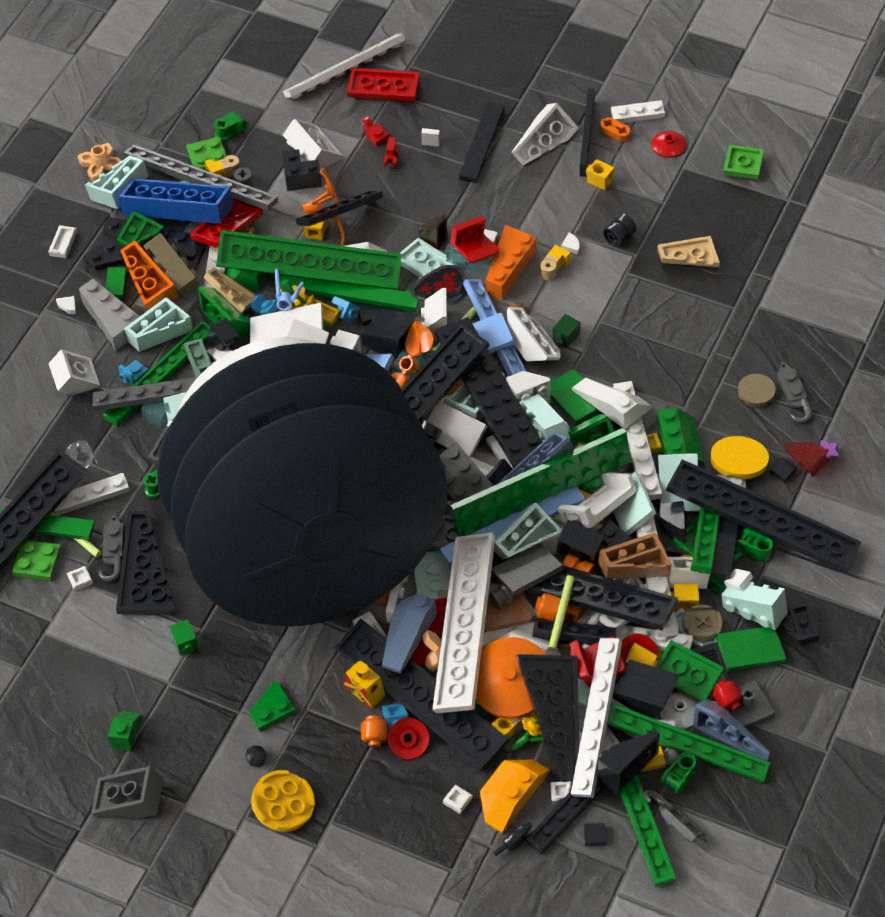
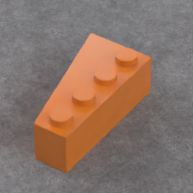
M505 225L497 246L500 249L499 254L494 255L486 277V291L488 295L503 300L537 252V237Z
M136 241L120 250L147 311L166 297L170 301H174L179 297L175 285Z

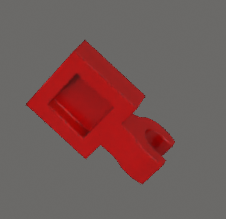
M368 116L362 119L365 123L362 127L366 131V137L375 146L389 139L390 133L380 124L375 126Z
M389 137L384 167H387V164L392 162L393 167L396 168L397 158L395 155L399 154V145H396L395 137Z

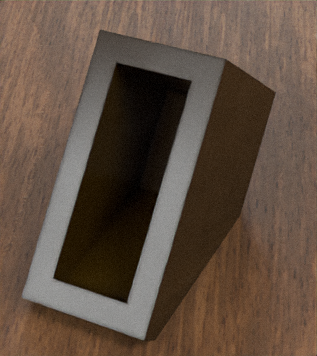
M443 214L431 218L419 229L420 239L439 250L448 240L447 216Z

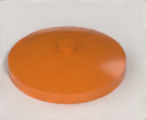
M501 638L489 643L481 651L476 701L488 713L500 718L516 719L534 712L515 655L546 654L536 644L523 638Z

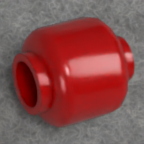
M726 679L714 687L713 698L721 707L734 711L742 705L740 702L743 698L742 691L736 682Z

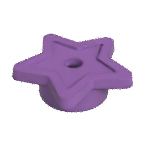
M821 440L820 447L814 450V453L819 454V457L824 462L833 459V457H839L835 450L837 443L828 444Z

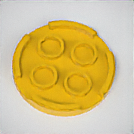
M726 437L716 442L711 449V463L713 467L727 477L729 475L742 477V479L757 477L766 470L769 461V454L766 448L758 441L747 437Z
M277 770L264 775L258 781L252 792L251 804L255 816L263 825L275 831L290 832L299 829L310 819L315 806V797L311 786L304 778L302 779L286 770Z

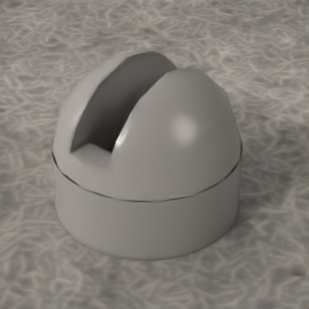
M665 749L663 755L666 765L672 766L680 755L678 751Z

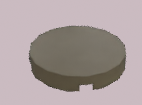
M749 374L739 382L737 392L739 398L746 405L764 407L774 399L776 388L774 382L769 377L762 374Z
M699 604L690 607L684 613L682 619L684 632L687 635H693V639L697 641L713 640L717 634H720L723 626V619L720 613L708 605Z

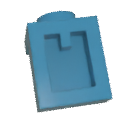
M258 294L249 307L256 316L275 313L279 309L277 307L278 299L266 300L261 294Z
M334 296L331 303L338 305L337 309L342 311L340 318L353 324L361 307Z
M134 360L126 368L123 365L118 366L120 379L131 386L149 371L137 360Z
M401 704L382 706V713L388 725V732L396 721L408 717L404 706Z

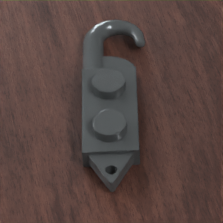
M782 362L780 370L777 372V379L787 403L793 408H803L805 412L803 418H798L794 414L790 416L795 422H808L813 415L812 409L796 369H792Z
M115 514L107 524H104L102 558L105 564L114 566V573L110 576L103 575L101 570L98 571L99 577L106 582L115 581L121 574L124 525L120 523Z
M646 790L643 793L646 801L651 803L652 798L660 805L661 815L666 819L667 824L676 828L685 840L696 842L708 849L710 843L704 836L706 833L682 811L655 791Z

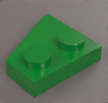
M133 211L116 239V243L126 247L133 241H136L140 246L163 231L164 226Z
M275 680L251 709L249 715L260 732L295 714V708L277 680Z

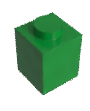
M188 619L169 626L171 638L180 656L198 649L197 639Z

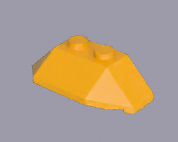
M504 760L480 790L485 823L503 834L548 776L550 770L535 760Z

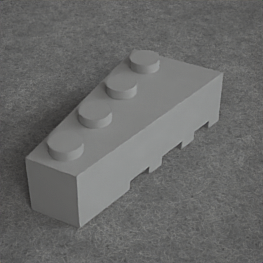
M91 279L79 288L82 303L92 318L95 319L99 328L102 329L107 340L111 342L114 350L117 351L128 343L125 327L140 316L97 281Z

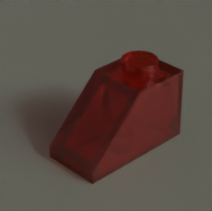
M790 442L783 444L785 451L812 477L829 462L826 456L828 452L821 445L816 446L813 442Z

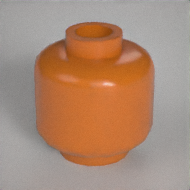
M544 593L542 597L538 596L534 612H537V617L555 621L561 598Z
M381 716L366 717L365 721L361 723V740L372 748L380 747L381 743L387 741V722Z

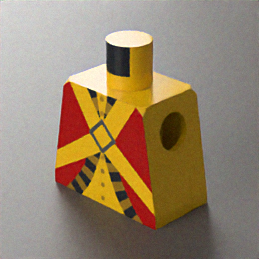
M358 661L345 673L344 687L370 709L386 697L380 676L362 661Z

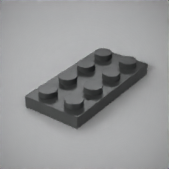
M457 442L440 455L447 479V492L456 503L494 486Z

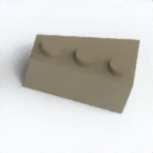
M161 233L143 246L163 273L175 285V288L183 298L201 285L197 280L199 278L198 274L193 268L191 270L188 269L189 263L183 256L180 258L177 255L179 253L178 249L174 244L170 246Z

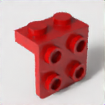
M482 216L452 228L450 244L470 263H477L499 254L500 251L484 235L486 219Z
M576 640L570 643L572 651L569 653L570 656H577L578 679L580 681L583 680L590 688L599 642L583 648ZM621 653L616 675L623 673L626 669Z

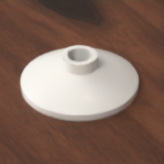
M682 692L671 693L664 709L659 715L662 720H675V727L687 729L693 726L695 706L698 702Z

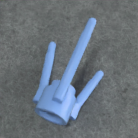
M275 269L277 307L282 311H287L291 308L292 303L296 301V297L304 283L301 282L293 295L289 292L281 293L279 270Z

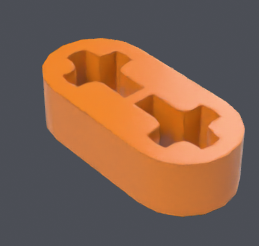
M608 117L601 120L600 130L603 134L619 142L629 140L630 128L627 125Z

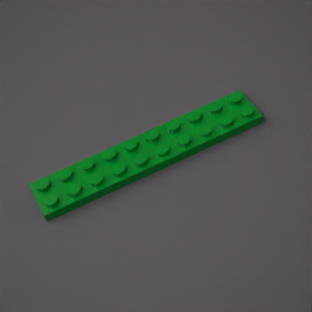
M221 230L216 267L274 275L275 269H278L279 275L397 290L402 254Z
M623 428L450 505L457 536L470 535L484 527H488L492 523L507 518L513 513L523 511L535 502L539 504L544 499L556 496L563 491L584 484L594 477L596 478L603 473H608L630 463L631 457L627 432Z

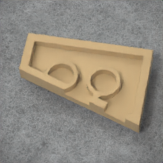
M711 236L658 245V252L662 263L719 267L720 265Z
M215 267L207 271L204 279L240 313L248 309L257 296Z

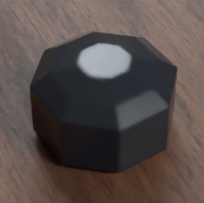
M253 745L248 748L245 755L246 761L250 766L255 767L264 764L266 752L263 747Z

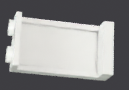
M603 473L601 476L604 485L578 506L562 504L557 508L563 524L565 525L567 520H576L582 523L583 527L592 528L637 492L631 476L628 474Z

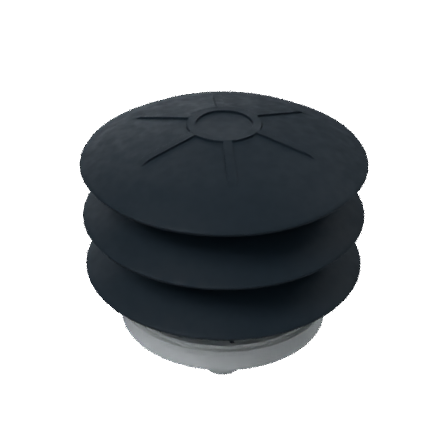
M300 338L266 339L240 347L214 362L195 380L185 394L176 416L167 424L168 430L163 439L157 465V483L163 506L172 520L177 540L186 554L189 568L198 586L217 606L239 618L259 624L290 627L323 623L356 612L386 595L415 569L430 549L443 521L447 502V479L437 450L426 437L420 420L408 405L402 389L391 374L373 359L349 348ZM295 401L298 412L292 414L290 408H288V415L285 409L283 412L286 417L283 416L282 411L279 412L281 418L278 413H275L278 420L272 414L274 422H271V418L268 416L270 424L252 433L247 419Z

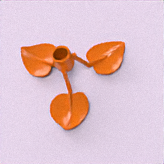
M325 168L321 169L319 173L325 177L327 192L317 199L302 205L305 215L322 209L321 204L332 198H335L337 203L339 202L334 183ZM337 216L332 217L342 237L341 246H344L345 234L343 226Z
M414 321L406 338L405 346L410 355L401 358L399 362V367L403 370L402 373L391 374L400 388L410 379L408 373L415 374L420 368L419 362L415 358L422 355L421 352L426 353L430 351L434 344L432 332L418 321ZM461 378L446 395L451 394L460 387Z

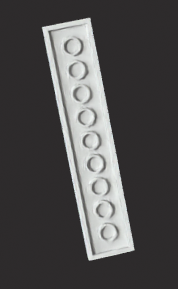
M493 532L455 538L433 702L435 713L474 710L494 553L495 535Z

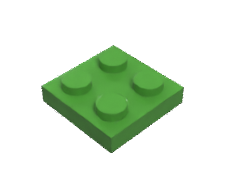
M220 137L186 145L192 166L206 170L205 161L212 159L215 162L227 157Z
M729 145L723 175L758 180L764 149Z
M27 540L19 549L12 570L13 576L51 581L61 552L60 544Z

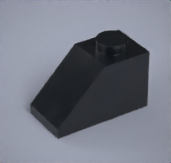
M224 318L210 326L206 342L219 351L228 350L235 346L238 334L229 321Z
M684 501L660 503L657 520L658 523H662L663 531L683 543L687 542Z

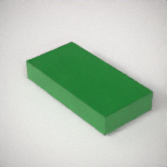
M108 267L106 289L116 298L124 299L126 267Z

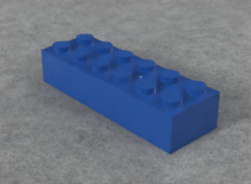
M133 178L119 196L122 215H131L135 211L147 218L195 221L197 223L221 224L233 206L231 187Z

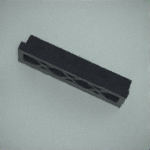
M536 618L532 637L551 639L555 621ZM563 621L558 643L570 644L577 640L581 645L587 644L591 646L600 642V638L614 637L616 639V627Z

